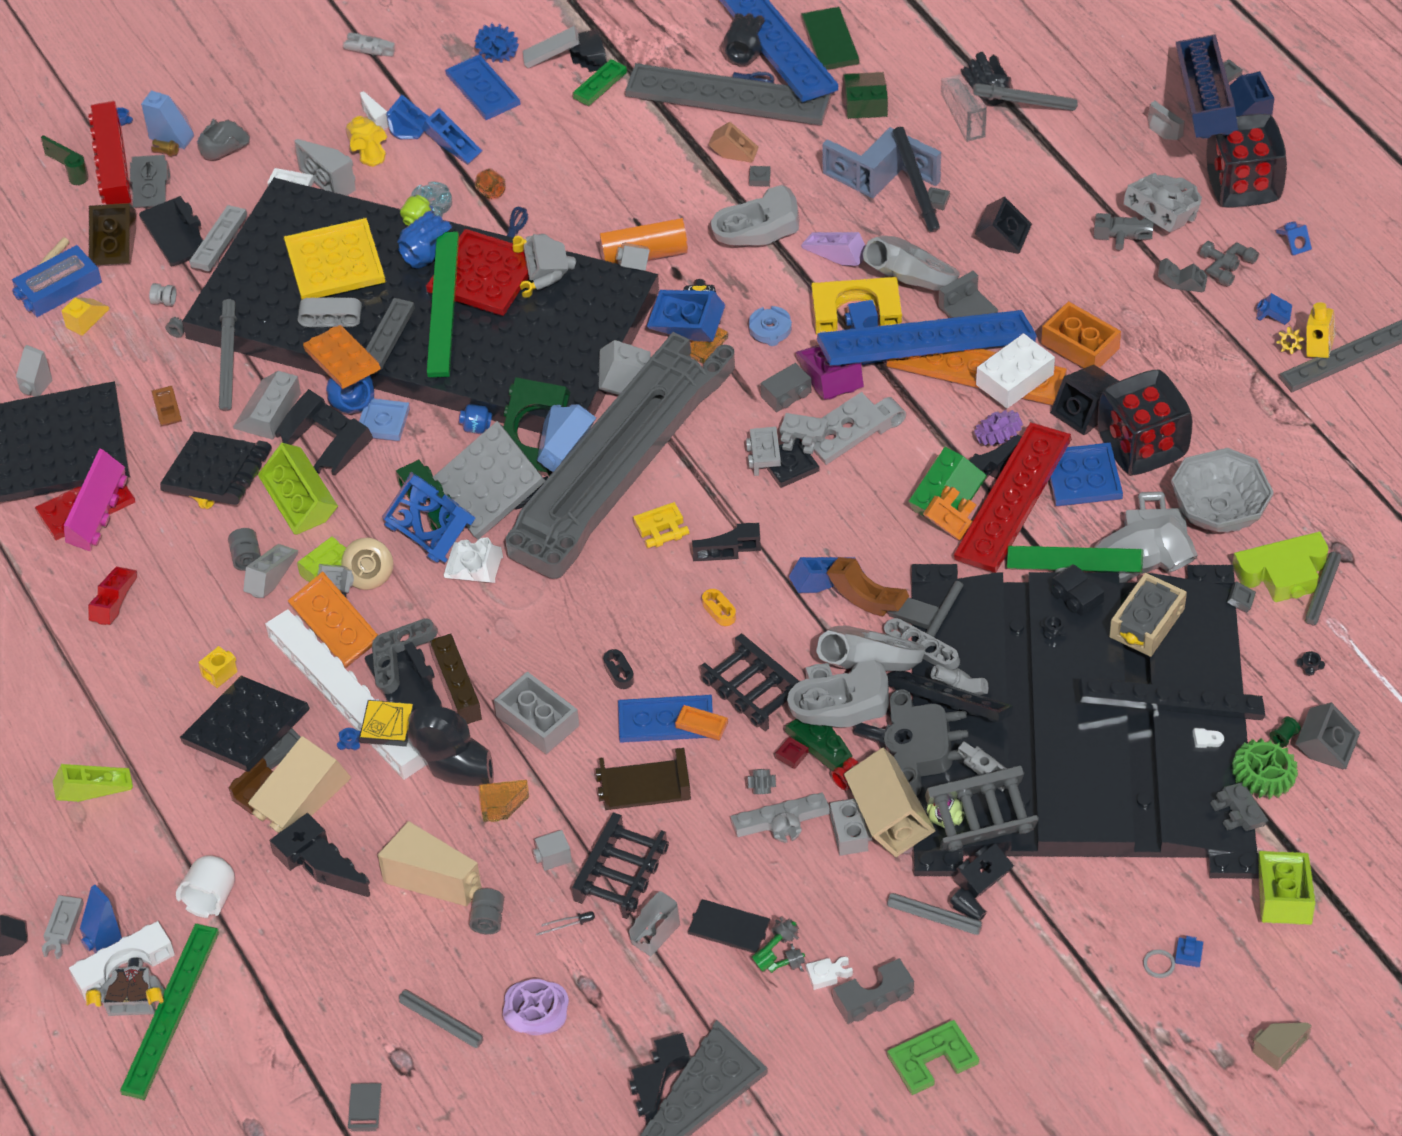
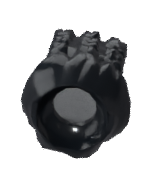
M739 13L735 14L731 27L722 41L723 50L731 63L747 66L760 55L761 43L758 32L765 22V17L758 15L754 18V15L750 13L746 16Z
M981 51L976 54V60H969V67L964 66L961 69V74L965 77L972 91L976 83L986 85L993 83L995 86L1013 89L1011 77L1007 75V72L1001 66L999 58L994 54L989 57L988 61L985 53ZM974 95L978 103L993 107L1006 101L995 98L989 100L988 97Z

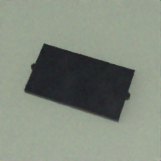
M702 899L696 913L692 915L693 921L688 934L751 953H757L762 940L766 939L765 933L769 926L770 918Z

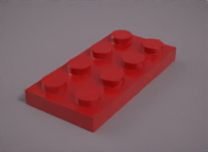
M126 484L123 489L119 488L117 495H119L115 507L110 508L108 514H113L136 502ZM76 487L35 507L37 514L55 541L65 537L64 524L81 487Z

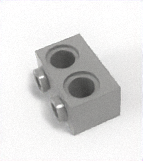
M856 799L831 802L830 818L839 855L868 851V841H872V835L869 828L865 826V819Z

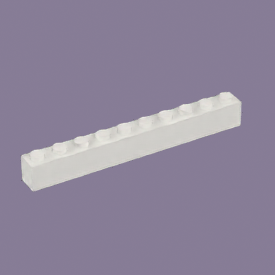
M287 609L265 623L269 639L356 730L361 731L367 701L375 700L371 696L369 689L357 682L354 673L350 670L347 671L337 656L333 657L327 645L323 642L320 643L310 628L307 630L298 615L294 616ZM409 741L407 747L370 744L403 780L426 766L423 758L413 750Z

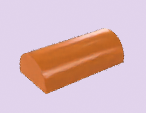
M683 218L600 233L601 259L618 264V260H616L617 248H621L622 242L648 247V260L688 252Z

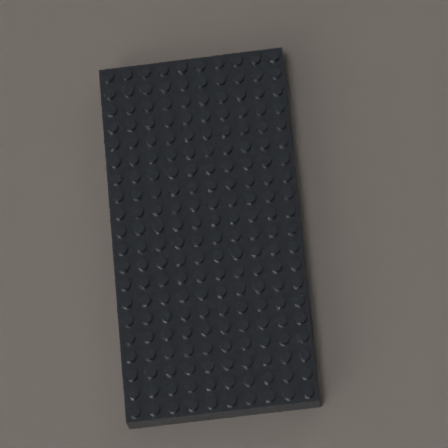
M273 177L182 321L186 339L221 348L222 322L220 321V316L222 315V302L227 299L234 300L235 316L237 317L234 329V352L330 377L305 351L303 343L329 331L332 327H305L298 322L299 307L302 299L284 237L367 218L385 276V282L319 298H355L361 302L360 323L354 327L343 328L365 350L394 298L414 302L415 309L382 370L380 369L370 375L374 389L459 412L461 410L465 411L468 404L486 406L488 412L492 413V421L505 424L504 410L506 405H509L511 398L509 396L510 385L514 384L516 377L565 386L570 391L567 407L580 405L595 416L607 391L599 389L600 349L614 340L632 345L659 293V277L656 273L622 267L616 263L566 251V256L574 257L576 260L574 269H568L559 281L539 290L533 289L530 297L525 298L522 296L524 291L529 290L528 288L520 290L504 316L455 301L450 376L428 377L427 363L433 294L427 292L426 285L434 275L435 259L421 268H412L410 264L405 262L397 243L401 231L408 227L402 221L401 209ZM448 221L452 228L447 232H458L459 237L467 229L513 243V237ZM529 278L527 279V281H529L530 283H533V282H534L533 280H530ZM536 409L530 411L520 421L519 428L542 434L544 420L550 410Z

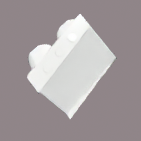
M487 537L480 538L476 543H471L469 540L454 542L444 572V578L496 583L495 577L501 558H503L501 547L493 545Z

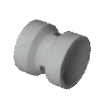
M153 283L149 294L150 303L157 305L164 303L165 306H173L176 301V287L174 285L162 286L161 284Z

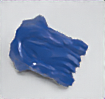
M427 211L423 216L403 229L397 243L405 262L410 264L412 268H421L433 262L436 254L437 238L452 228L451 224L448 221L443 222V218L435 216L432 211Z

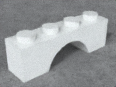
M157 921L143 927L140 931L122 938L119 942L99 950L96 954L76 962L73 966L69 967L75 985L86 1002L85 993L89 990H99L106 980L110 978L113 970L127 963L130 958H139L154 967L175 956L171 941Z

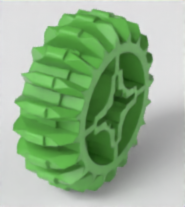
M1262 738L1257 742L1251 739L1248 744L1244 743L1237 750L1232 762L1236 783H1242V786L1247 787L1251 794L1257 793L1259 799L1263 795H1266L1270 800L1273 795L1279 798L1282 794H1286L1294 786L1298 775V762L1294 761V754H1288V747L1282 749L1280 742L1273 744L1271 739L1267 742H1264Z

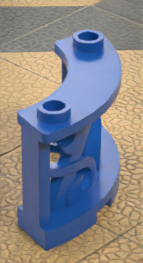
M411 472L383 514L382 518L386 521L384 525L393 531L399 529L429 552L427 556L438 563L441 560L446 563L448 560L445 557L465 525L467 523L471 525L476 517L459 506L457 502L447 495L439 496V491L434 486ZM412 485L410 501L402 499ZM430 498L431 502L428 506L420 505V502L427 505L426 499ZM399 503L410 506V511L406 509L398 511L405 514V519L402 521L397 520L392 515ZM442 505L439 512V522L442 527L431 532H424L420 511L433 512ZM413 525L415 533L408 528Z

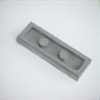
M573 26L523 50L524 65L530 68L578 45L579 36L577 28Z

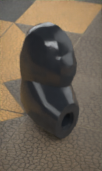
M439 706L422 707L409 714L407 725L408 741L413 750L423 758L433 776L457 785L493 786L494 769L489 749L470 737L469 726L464 718L452 709Z

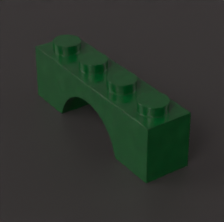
M419 459L396 470L400 488L406 482L409 474L413 472L434 486L439 491V496H444L445 493L439 480H434L430 468L424 466ZM412 485L405 494L408 499H410ZM442 505L437 510L428 513L429 526L432 531L442 527L439 522V512Z

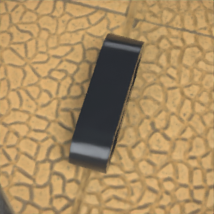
M617 649L608 650L603 656L604 668L612 682L619 689L632 687L634 684V673L624 654ZM614 659L615 661H618V665H615L614 662L610 660ZM620 673H622L623 676L627 679H623L622 677H620Z

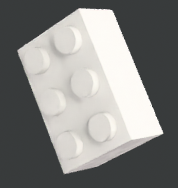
M1023 333L977 367L976 385L1008 409L1054 375L1055 356Z

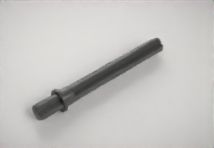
M976 83L973 87L974 95L988 97L989 100L995 98L1072 111L1078 107L1077 99L999 87L993 83L990 85Z
M231 299L223 300L222 315L220 316L222 327L219 409L223 411L231 410L234 329L237 317L235 316V301Z

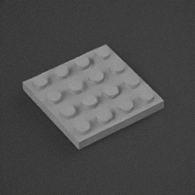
M498 421L433 476L435 481L439 480L445 495L449 494L459 506L476 517L471 525L467 523L466 526L478 540L546 481Z

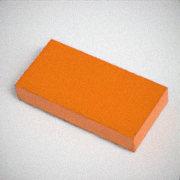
M684 705L675 722L676 728L720 741L728 724V718Z

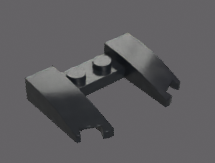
M310 389L294 404L275 432L277 438L281 436L282 443L290 445L313 424L335 437L313 466L319 474L323 467L332 468L331 472L333 475H336L373 438L367 426L355 418L350 420L327 405L322 397Z

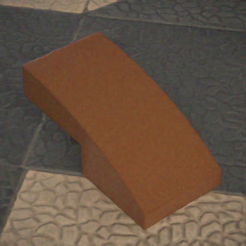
M173 386L151 390L160 426L181 422L182 419Z

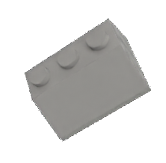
M277 371L262 379L235 422L234 429L273 440L276 436L277 428L301 394L298 376Z

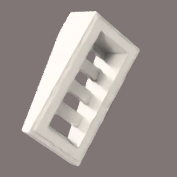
M362 91L360 93L361 103L367 117L385 130L389 127L386 116L387 111L367 93Z

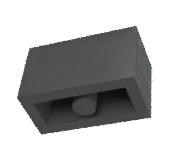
M796 363L760 383L761 398L776 413L784 408H788L794 402L805 398L811 393V377Z

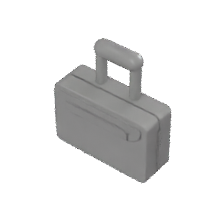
M1163 492L1139 493L1140 509L1127 510L1125 514V526L1140 520L1172 515L1187 532L1186 519L1181 509H1166L1165 494ZM1145 501H1160V509H1146Z

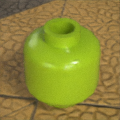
M420 195L410 196L400 210V215L403 218L402 221L409 226L419 217L423 216L425 212L431 211L429 201Z

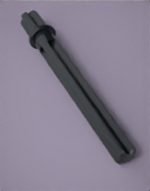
M903 126L896 127L893 130V135L922 213L920 216L924 218L928 231L936 232L940 229L935 214L937 210L933 208L906 131Z

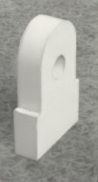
M1194 728L1192 731L1195 747L1198 748L1219 747L1224 741V736L1218 731Z

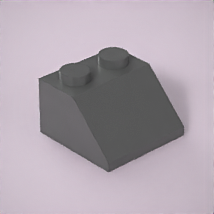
M1331 702L1309 709L1296 745L1311 760L1343 770L1347 769L1361 732Z

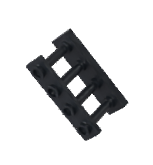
M742 633L735 638V653L714 669L705 662L701 665L702 681L707 686L713 687L722 699H727L732 703L739 713L745 714L755 727H760L765 732L769 729V715L787 702L789 691L796 683L800 682ZM739 660H746L751 665L730 682L721 676ZM756 673H761L767 678L746 696L737 690L740 685ZM773 686H777L783 691L781 695L762 710L753 703V701Z
M613 812L572 886L573 901L583 904L586 896L593 895L621 905L622 918L628 919L630 913L635 912L637 909L640 894L646 892L649 877L651 874L656 873L661 855H665L668 850L669 841H667L666 831L661 830L656 840L625 829L622 815ZM623 838L649 847L651 850L647 858H643L615 848L616 841ZM614 857L639 866L641 869L637 876L633 877L605 867L604 863L607 858ZM604 876L631 887L625 897L595 886L596 878Z

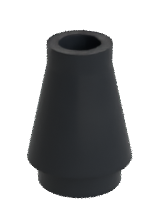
M960 888L950 900L953 909L970 918L981 921L987 914V911L969 890Z

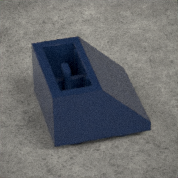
M1261 71L1241 75L1229 85L1236 116L1250 114L1273 115L1275 98Z

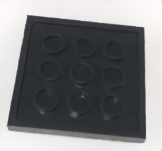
M241 675L180 736L183 744L249 772L310 708L305 701Z

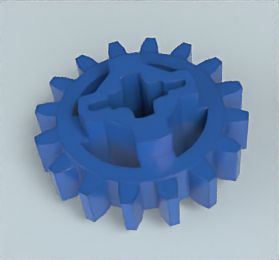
M491 23L490 27L484 25L483 29L478 30L475 38V48L480 49L479 54H485V59L490 57L492 62L499 59L503 63L504 58L509 61L511 56H515L519 46L517 43L518 37H514V31H508V26L502 28V25L498 24V27H495Z

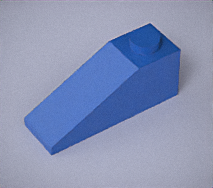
M440 108L425 120L423 130L437 144L467 165L482 152Z
M800 557L789 575L797 592L817 593L835 587L827 571L838 557Z
M93 885L89 892L80 930L83 936L81 939L83 946L88 951L93 950L95 954L99 950L119 942L122 936L110 899L96 885Z

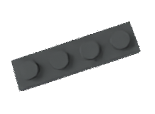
M394 298L366 348L379 362L381 370L415 309L414 302Z

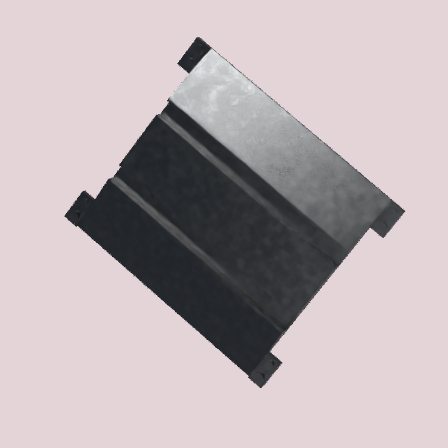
M912 564V599L939 607L940 609L955 581H960L963 584L961 591L934 638L957 650L960 658L958 669L967 673L971 678H985L987 680L988 693L982 696L1013 706V714L1000 722H992L980 715H971L968 711H966V718L948 722L950 731L967 730L969 735L966 738L951 741L952 751L958 750L959 746L966 742L973 748L979 747L1007 769L1021 766L1024 776L1018 785L1025 812L1027 817L1036 815L1038 817L1036 827L1031 832L1025 834L1014 832L965 844L962 848L955 851H949V849L941 850L942 839L947 837L945 828L931 822L935 832L914 845V876L955 877L959 873L957 868L963 863V856H975L984 846L989 849L992 845L996 844L1006 856L1208 858L1209 878L1259 879V857L1255 829L1245 831L1242 826H1239L1232 830H1227L1223 822L1231 818L1229 816V813L1232 812L1230 806L1215 811L1210 804L1213 800L1218 799L1216 795L1224 787L1238 784L1236 783V776L1233 775L1232 762L1237 750L1244 743L1248 744L1246 719L1081 702L1078 684L1081 677L1244 694L1237 611L1235 606L1227 602L1232 585L1235 583L1233 565H1187V579L1147 573L1187 592L1184 611L1153 655L1149 656L1110 638L1112 618L1137 585V583H1120L1119 573L1084 572L1088 578L1094 580L1103 589L1104 601L1081 616L1076 612H1072L1067 602L1061 598H1056L1052 593V578L1060 572H1029L1028 582H1003V572L958 578L957 564ZM1051 615H1057L1063 619V626L1067 629V634L1064 636L1058 635L1051 639L1046 638L1044 635L1045 630L1041 627V621ZM912 624V626L916 627L917 629L925 633L928 630L926 628ZM912 636L913 642L918 641L919 637ZM929 646L925 652L932 653L937 647ZM922 659L921 663L912 668V673L932 679L931 671L935 665ZM913 696L914 706L938 704L944 708L945 713L965 711L962 709H952L950 705L944 703H934L926 697ZM1200 728L1218 731L1224 736V741L1219 747H1195L1193 729ZM965 759L953 760L951 767L943 773L921 776V792L917 795V798L928 818V804L925 797L927 788L980 776L964 763ZM996 788L994 793L1003 822L1007 823L1018 820L1009 790L1005 788L1003 791H1000ZM982 792L972 794L971 800L980 829L994 826L985 794H982ZM966 814L961 824L954 826L957 834L971 831Z

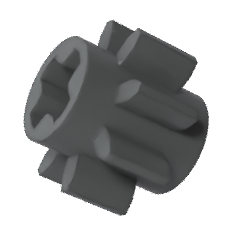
M753 769V776H748V788H753V794H770L771 787H776V775H771L770 769Z

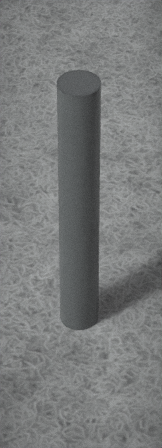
M955 581L926 633L930 636L935 637L961 591L963 584L960 581Z

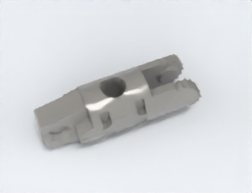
M348 33L347 41L343 44V47L347 50L376 56H393L395 53V43L362 34Z
M963 742L958 748V754L965 759L964 763L979 775L1007 769L979 747L973 748L966 742ZM1005 786L997 789L1003 791L1005 789Z

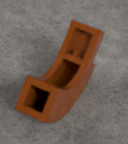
M838 557L827 571L834 586L846 599L862 610L878 616H884L887 611L898 612L909 597L906 589L884 587L872 581L863 572L856 558Z

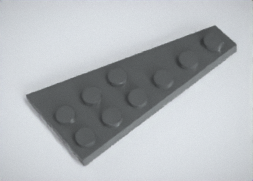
M716 1020L711 1032L703 1039L701 1047L695 1056L690 1059L673 1085L671 1093L661 1103L653 1120H650L640 1136H691L768 1074V1068Z

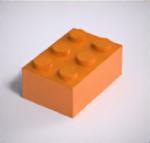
M1068 301L1042 326L1041 344L1083 368L1093 364L1100 368L1120 349L1121 331Z

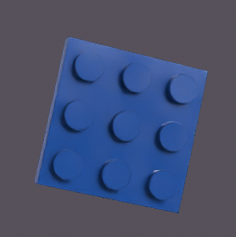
M1111 442L1067 447L1050 477L1056 506L1123 499V491Z

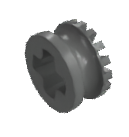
M172 317L165 327L166 331L173 337L180 338L184 334L182 319L179 320V317Z

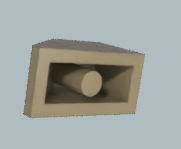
M1309 1023L1270 1024L1265 1030L1261 1029L1253 1039L1255 1042L1253 1053L1278 1071L1309 1039L1312 1025Z

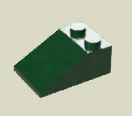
M884 72L843 74L847 119L888 117V94Z

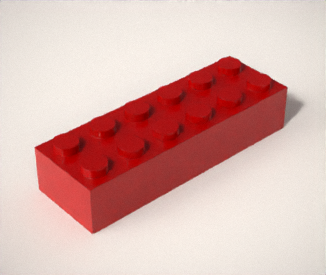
M111 101L91 105L92 113L88 114L90 126H94L90 128L92 140H94L92 141L94 154H97L94 155L95 166L99 168L96 170L97 181L101 182V184H97L100 196H104L101 199L102 205L130 203L133 207L123 133L116 103Z

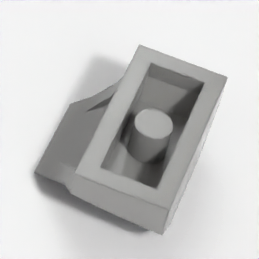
M1153 101L1150 103L1148 114L1149 129L1164 139L1178 140L1183 137L1185 121L1158 102Z

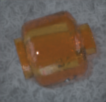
M488 168L477 174L475 187L486 198H499L505 192V179L494 169Z

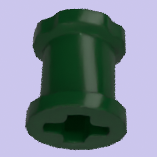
M1285 716L1281 720V725L1277 729L1272 730L1269 736L1275 744L1280 742V747L1284 748L1289 744L1292 736L1297 735L1301 731V727L1294 718Z

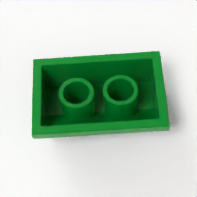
M944 447L910 498L909 503L915 513L925 517L923 513L934 496L941 498L945 486H949L950 488L954 487L960 492L951 504L953 508L958 510V505L962 498L972 500L987 476L964 456Z

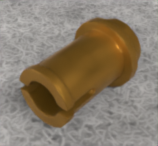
M157 139L152 141V145H159V147L151 146L152 152L165 153L170 157L178 154L179 145L175 141L167 142Z

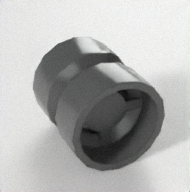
M240 528L228 536L233 566L238 570L245 571L246 566L261 556L256 532L250 528Z
M489 888L479 889L474 892L469 923L470 928L474 932L490 935L500 931L501 913L503 912L505 899L501 892Z

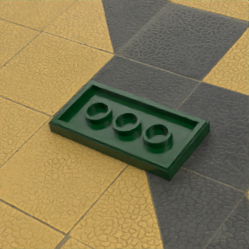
M840 6L801 13V19L813 52L827 70L860 64L858 53Z

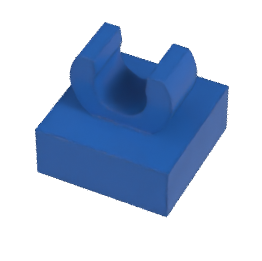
M1187 936L1186 938L1179 937L1175 964L1200 968L1204 941L1196 940L1197 937Z

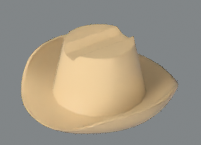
M360 538L347 546L342 555L341 566H346L352 570L354 576L352 586L363 590H370L383 585L389 579L393 571V558L389 549L382 542L373 538Z

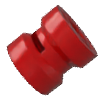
M848 758L843 763L842 768L837 767L831 773L835 784L844 791L850 788L844 773L859 764L854 758Z

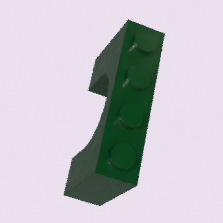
M515 377L514 384L512 383L509 389L510 402L504 410V417L506 419L503 428L541 475L550 477L552 471L537 461L539 448L522 444L518 436V427L522 418L530 411L536 409L550 410L553 405L567 407L570 391L565 386Z

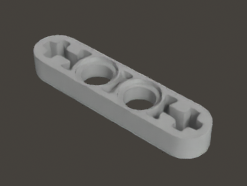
M898 618L890 619L884 625L886 635L906 640L912 636H917L919 639L916 642L925 648L936 646L937 649L934 652L924 653V660L949 670H954L959 666L960 658L957 650Z

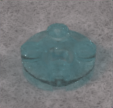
M428 182L429 185L422 187V184L417 186L412 191L411 196L420 195L427 200L435 198V200L429 201V206H433L435 216L442 217L451 208L452 195L445 184Z

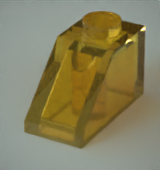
M519 780L479 785L483 822H498L508 819L529 798L528 781Z

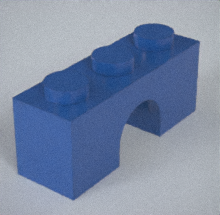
M873 300L848 304V313L844 314L846 326H850L851 329L878 326V314ZM887 359L862 362V365L887 361Z

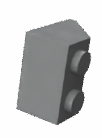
M616 340L601 348L599 389L620 395L649 361L651 352Z

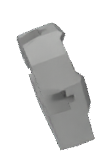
M1153 173L1128 185L1124 204L1168 232H1172L1183 227L1187 220L1190 222L1195 221L1202 196L1194 184L1182 177L1174 178Z

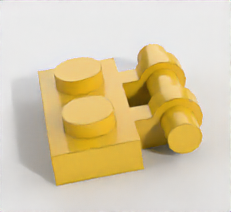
M675 502L633 516V522L641 537L649 535L652 537L644 540L647 549L654 546L658 548L663 546L665 542L671 540L678 541L682 539V536L690 534L687 526L678 527V525L684 522L683 516ZM670 529L667 533L661 535L659 533L660 531Z

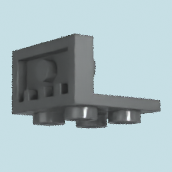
M974 271L939 289V308L950 318L998 313V309L978 291V274Z

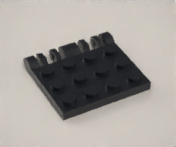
M194 431L160 482V490L237 505L245 494V489L250 486L261 468V462L265 461L271 452L272 446L268 442L260 440L253 443Z

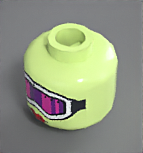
M950 799L947 804L954 826L960 825L965 815V812L962 811V802L957 799ZM935 803L928 805L927 813L929 814L930 821L945 828L938 806Z

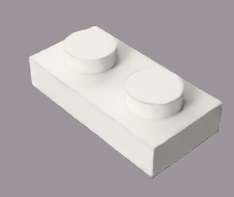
M274 168L268 180V185L273 177L312 186L314 177L310 174Z

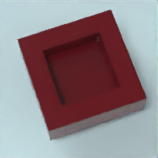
M788 737L775 752V758L795 769L809 753L808 747Z

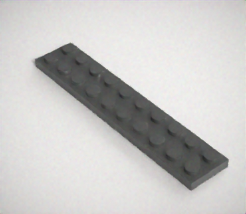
M635 63L625 89V95L628 97L815 125L823 124L831 100V93L802 102L788 85Z

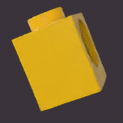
M220 646L198 662L201 676L216 688L220 687L238 672L235 656Z

